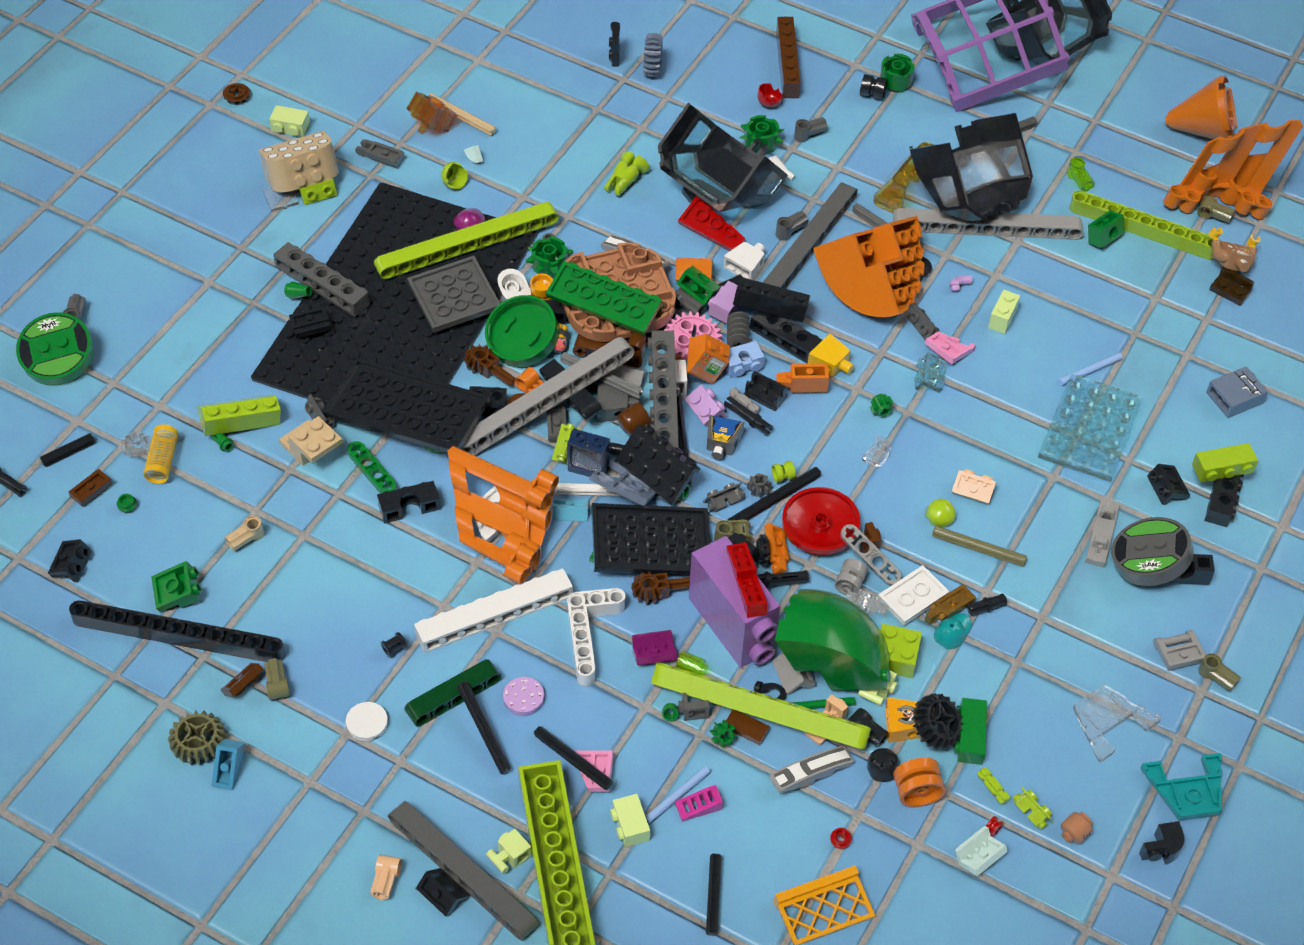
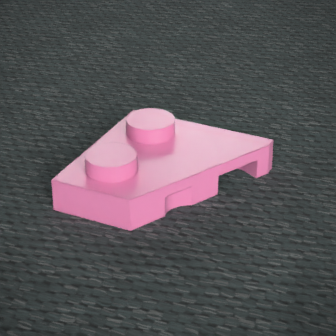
M936 332L926 338L925 341L929 348L951 365L973 352L976 347L972 343H970V346L959 343L960 339L950 337L941 332Z
M575 751L611 779L613 751ZM580 771L589 792H610V788L609 790H604Z

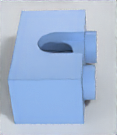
M754 341L730 348L729 363L725 367L729 378L741 376L748 370L753 372L763 369L764 355L757 342Z

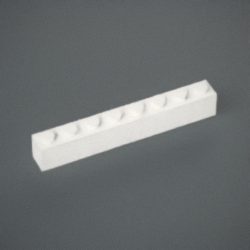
M564 569L551 571L547 575L539 578L535 577L523 584H516L512 588L495 592L493 595L479 598L472 603L460 605L447 612H441L429 619H422L414 624L415 635L425 654L563 602L573 593V586Z

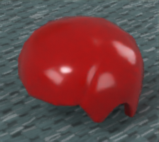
M770 83L759 85L757 99L760 104L766 107H776L781 103L783 95L779 88L774 90Z

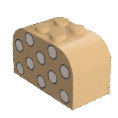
M325 131L258 150L266 182L276 192H289L327 181L339 173L332 141Z

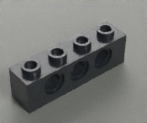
M756 311L750 317L751 331L808 364L809 353L822 341L817 335L810 333L787 318Z
M1244 474L1213 481L1204 521L1227 527L1230 520L1234 521L1236 510L1233 507L1238 504L1240 495L1236 494L1237 491H1241L1243 481L1240 480V477L1243 478Z

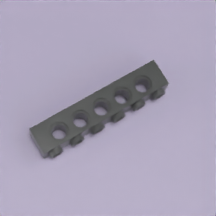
M287 242L273 254L275 267L302 284L311 286L313 291L352 316H357L369 305V294L366 289L357 286L352 280L346 279L339 272L327 267L325 263L319 262L312 255L303 252L298 246Z

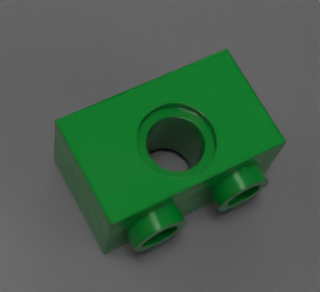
M1109 210L1088 225V243L1103 248L1124 234V215Z
M693 265L683 272L676 283L703 305L708 304L712 296L715 297L721 288Z

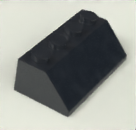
M740 277L733 304L803 323L810 295Z

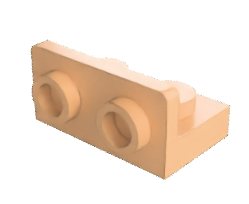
M964 469V471L959 470L952 493L989 505L996 481H993L992 477L982 475V477L974 475L975 472Z

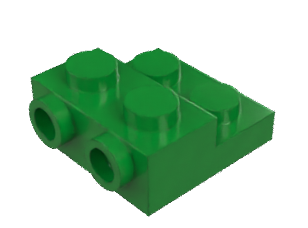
M184 561L151 576L155 606L159 612L175 605L183 608L200 600L199 594L202 593V589L196 580L199 577V572L195 566Z

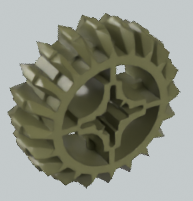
M195 710L193 715L187 712L185 718L179 716V722H173V728L170 729V736H168L169 747L174 756L180 758L182 763L188 761L190 765L194 761L200 765L202 760L208 763V758L210 757L215 759L217 744L226 739L225 727L221 720L215 717L212 712L207 715L205 710L201 714H198ZM213 734L212 739L207 743V740L210 738V735Z

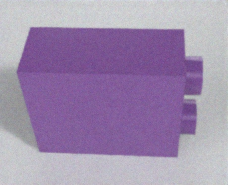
M725 536L692 552L689 600L740 668L752 662L755 665H762L775 654V638L780 605L758 578L767 600V615L747 618L726 550L727 545L733 544Z

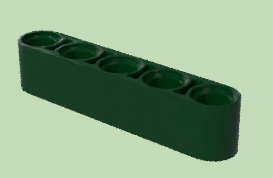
M485 659L411 700L404 707V711L415 726H422L464 702L457 688L459 683L467 681L476 696L498 683L501 679V674L489 659Z

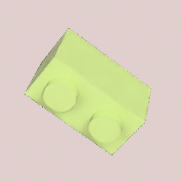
M277 105L269 119L272 132L304 137L310 125L308 111Z
M1006 290L1002 291L991 313L989 329L1003 334L1006 333L1017 311L1020 295Z
M638 794L613 800V808L610 809L612 821L617 822L616 833L618 839L623 840L624 846L628 847L650 841V828Z

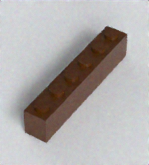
M787 16L777 17L776 37L782 98H799L800 74L794 18Z

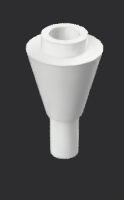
M777 155L769 157L774 164L788 174L787 178L792 181L795 178V175L787 170Z

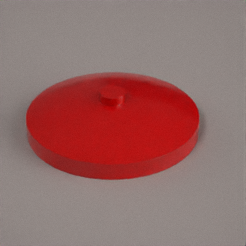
M813 487L799 491L787 501L783 509L782 527L785 535L796 547L808 553L829 555L843 551L849 546L840 537L842 528L851 524L860 529V514L854 502L845 494L831 488ZM852 529L850 531L845 530L847 538L852 537L854 540L856 539L852 535L854 533Z

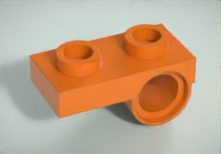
M528 367L515 378L514 386L524 393H528L544 382L540 380V376L535 369Z

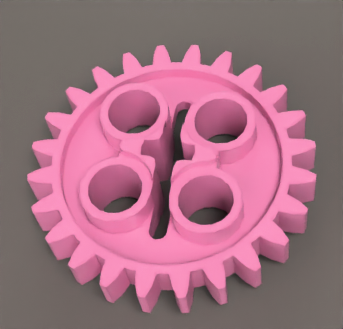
M689 311L688 316L682 312L681 317L675 315V319L671 318L670 322L666 324L664 331L674 330L675 358L679 356L680 360H688L689 338L692 337L693 326H696L695 336L708 334L722 341L723 335L720 334L721 329L716 328L717 323L711 324L712 318L706 320L705 314L699 317V312L693 316L691 311Z

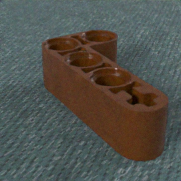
M633 332L628 343L634 349V355L622 365L640 368L646 353V336ZM578 334L572 352L579 358H585L587 349L596 351L609 342L593 341Z

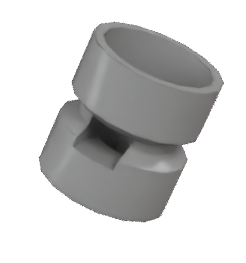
M846 559L835 580V588L844 595L856 596L867 575V566L857 559Z

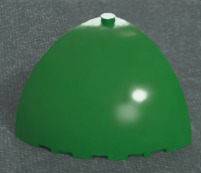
M800 589L798 594H793L789 599L790 606H785L783 610L785 618L780 619L775 638L776 643L795 671H819L831 691L886 690L887 682L890 681L891 677L889 651L882 632L872 618L852 601L832 592L818 589Z

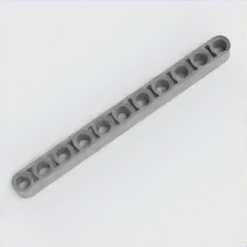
M898 208L893 211V222L918 216L922 233L1070 240L1080 239L1083 236L1082 219L1077 216L998 213L996 216L987 217V220L977 223V221H966L934 209Z
M618 337L476 424L461 450L475 456L630 360L634 355V349L624 338Z

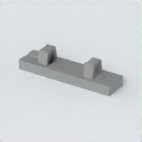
M1105 499L1100 500L1085 563L1104 568L1120 503L1110 502Z

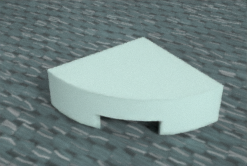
M478 145L464 149L469 160L474 163L483 162Z

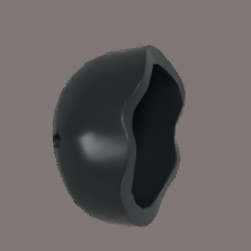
M888 748L874 750L867 760V770L870 776L878 782L894 780L893 772L900 765L898 756Z

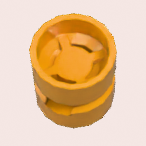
M547 274L533 276L530 281L531 296L542 300H554L546 297V291L553 278Z

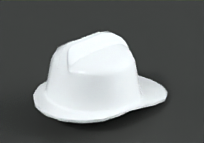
M506 269L499 274L498 285L500 292L506 299L519 295H531L526 278L520 271Z

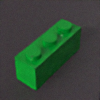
M962 698L961 704L957 705L956 708H960L958 712L959 715L964 716L961 718V722L964 724L961 725L963 731L960 732V740L956 741L954 745V754H957V762L982 765L986 747L987 700Z

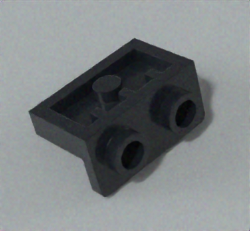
M1157 464L1147 475L1161 504L1166 505L1172 498L1186 500L1190 496L1174 465Z
M81 539L62 541L48 574L52 578L68 576L73 582H78L92 550Z

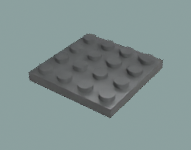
M475 256L407 278V282L433 333L490 314L500 304Z

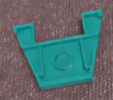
M1221 753L1202 756L1201 761L1206 775L1167 780L1161 761L1142 763V772L1178 820L1220 815L1222 811Z

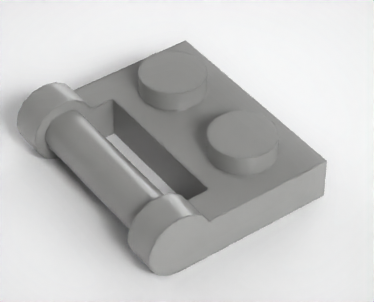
M1193 630L1185 631V634L1164 639L1159 637L1153 640L1154 647L1159 651L1168 670L1201 663L1206 655ZM1186 641L1188 642V643H1186V644H1182V645H1178V646H1174V647H1170V648H1167V647H1166V646H1169V645H1174V644H1178V643H1182V642H1186Z

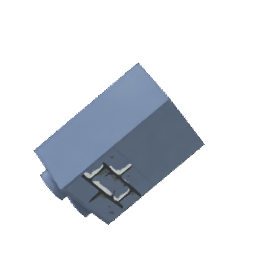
M1246 366L1211 380L1206 393L1223 414L1230 418L1264 404L1268 391Z

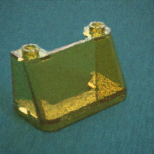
M924 142L918 145L916 148L931 146L934 144ZM911 153L899 163L874 194V204L892 214L895 209L905 208L903 206L905 193L910 180L918 183L920 179L916 174Z

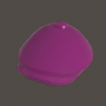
M476 208L465 209L454 218V225L457 230L485 222L483 213Z

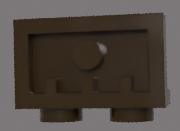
M1223 266L1219 276L1211 284L1209 290L1242 306L1251 294L1255 282Z

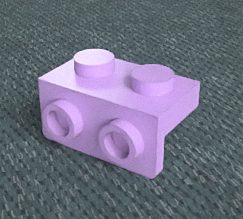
M700 385L685 398V401L707 427L709 415L718 417L722 415L724 418L728 415L724 411L726 407L722 402L715 400L716 394L711 388L706 389Z

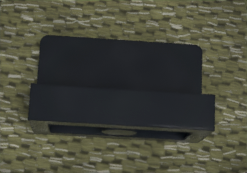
M441 868L426 871L415 888L445 917L452 914L459 901L467 900L470 896Z

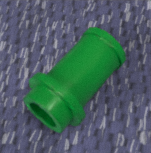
M223 433L215 434L217 437L211 435V439L219 445L220 450L225 452L232 450L234 444L231 438H227Z

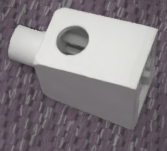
M743 242L724 255V268L735 275L741 274L743 278L754 280L764 264V246L761 243L752 246L747 242Z

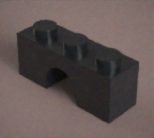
M434 480L377 494L378 507L384 524L402 520V509L411 504L418 506L422 514L441 510L440 498Z
M1194 554L1192 562L1186 571L1167 583L1210 585L1215 572L1213 555Z

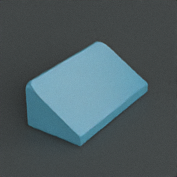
M553 499L551 520L587 521L589 501Z

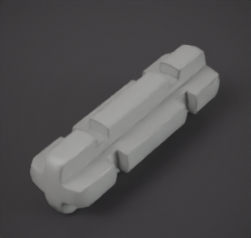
M737 388L729 391V396H732L753 413H759L760 406L753 403L745 394H740L741 391Z

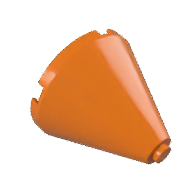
M1218 76L1170 110L1168 116H1165L1166 125L1174 130L1209 139H1215L1219 136L1223 138L1235 137L1236 134H1233V130L1237 127L1236 110L1232 90L1225 86V83H1229L1227 76Z

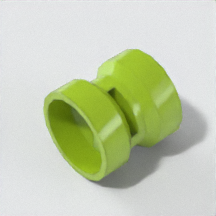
M791 460L781 465L777 463L771 466L773 479L776 483L783 482L784 479L793 480L796 478L795 467Z

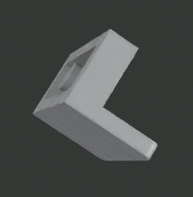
M620 365L609 373L641 388L642 380L646 376L647 370Z
M783 653L772 661L786 694H791L800 686L811 689L816 685L810 671H795Z

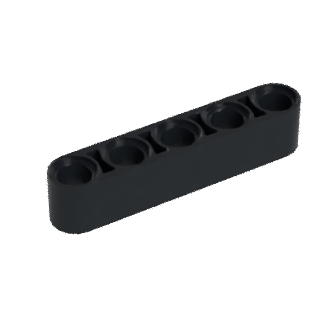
M553 359L541 367L539 372L545 381H548L564 371L565 368L557 360ZM585 388L565 399L586 421H589L603 411L599 402Z

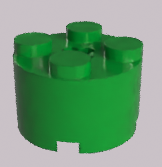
M897 53L892 57L888 55L883 59L880 77L887 79V89L903 93L912 85L915 64L911 62L912 59L910 57Z

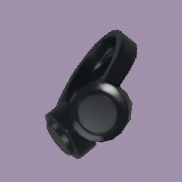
M762 681L755 683V692L762 694L769 692L771 689H776L780 693L777 699L785 700L786 691L783 686L777 683L763 684Z

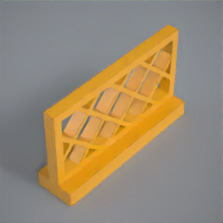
M856 865L775 894L773 903L780 912L793 945H802L875 917L858 877L859 872ZM855 883L858 890L856 897L844 892L847 885ZM832 891L840 895L836 905L824 900L826 893ZM842 896L854 901L850 911L838 906ZM813 899L820 902L816 912L804 907L806 900ZM856 903L865 906L868 914L859 916L853 913ZM822 904L834 909L831 918L819 914ZM793 906L799 909L797 918L793 919L787 916L784 908ZM836 910L848 915L846 922L841 924L833 920ZM802 911L814 916L810 926L798 921ZM816 917L828 922L825 930L820 931L813 928ZM796 925L808 930L806 937L797 940L794 933Z

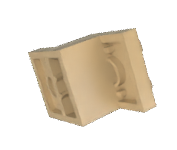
M319 416L312 421L307 420L279 439L280 445L302 466L308 462L314 463L343 443L342 438Z

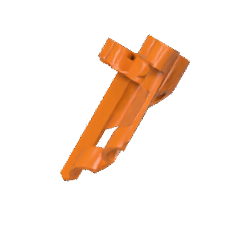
M1288 120L1286 124L1279 127H1271L1268 125V122L1241 128L1235 137L1223 138L1219 136L1207 142L1182 182L1171 186L1163 199V203L1169 208L1175 209L1178 206L1183 212L1192 213L1199 201H1202L1205 196H1217L1222 202L1235 205V210L1240 214L1247 215L1251 213L1256 219H1264L1273 203L1262 194V191L1303 128L1302 122L1300 120ZM1275 141L1268 153L1249 155L1256 142L1268 143ZM1212 153H1225L1218 164L1203 169Z
M452 446L447 451L450 477L455 494V517L459 541L504 565L506 568L502 576L522 584L532 574L533 570L538 568L541 558V547L552 519V500L559 482V476L541 468L535 480L529 481ZM466 471L491 482L499 492V502L493 503L470 492ZM472 519L499 531L505 537L502 548L475 536Z

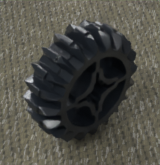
M932 693L922 697L915 704L916 707L912 710L915 715L911 718L915 721V724L912 727L917 729L916 735L921 736L920 742H926V746L932 747L933 750H945L954 746L956 741L960 740V732L963 731L961 725L964 724L961 722V718L964 716L959 715L958 711L960 708L955 707V702H950V697Z

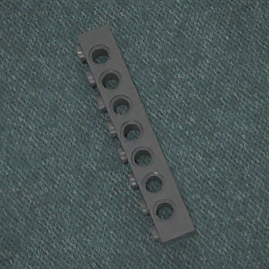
M674 330L652 331L651 338H648V349H652V355H648V365L652 366V372H649V383H653V389H649L650 401L653 400V407H650V418H654V424H650V426L655 429L656 434L668 437L670 445L678 447ZM658 350H664V351H666V352L663 353V354H661V353H658L657 351H658ZM665 367L666 370L660 371L658 368ZM665 384L667 387L660 388L658 385ZM665 401L667 405L662 406L659 402ZM660 419H667L668 422H667V423H661L659 420H660Z

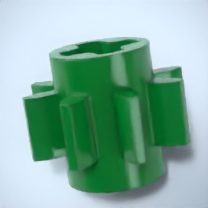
M877 394L870 402L872 404L870 409L873 414L885 417L892 412V404L894 402L886 394Z
M725 720L718 724L715 722L713 730L709 731L714 735L711 740L714 743H718L722 748L724 744L732 745L733 738L737 737L732 732L735 727L732 724L728 725Z

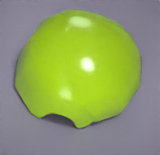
M449 162L442 169L441 179L445 186L452 189H461L468 180V172L460 163Z
M940 498L933 500L927 506L925 517H928L931 525L947 527L954 522L956 510L948 500Z

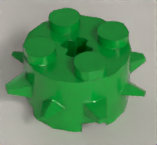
M756 115L751 117L747 124L741 125L745 134L739 138L744 139L745 145L748 148L756 138L761 139V144L754 151L755 153L758 152L763 144L769 145L768 153L775 151L777 144L783 143L779 133L784 131V129H779V124L774 118L768 119L766 115Z
M549 236V239L543 238L542 240L540 238L534 242L532 247H528L532 255L526 259V263L532 264L534 272L547 274L554 279L563 261L573 254V250L567 249L564 241L557 237Z

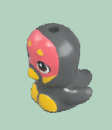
M559 323V337L552 350L553 353H562L566 349V341L570 337L567 325Z

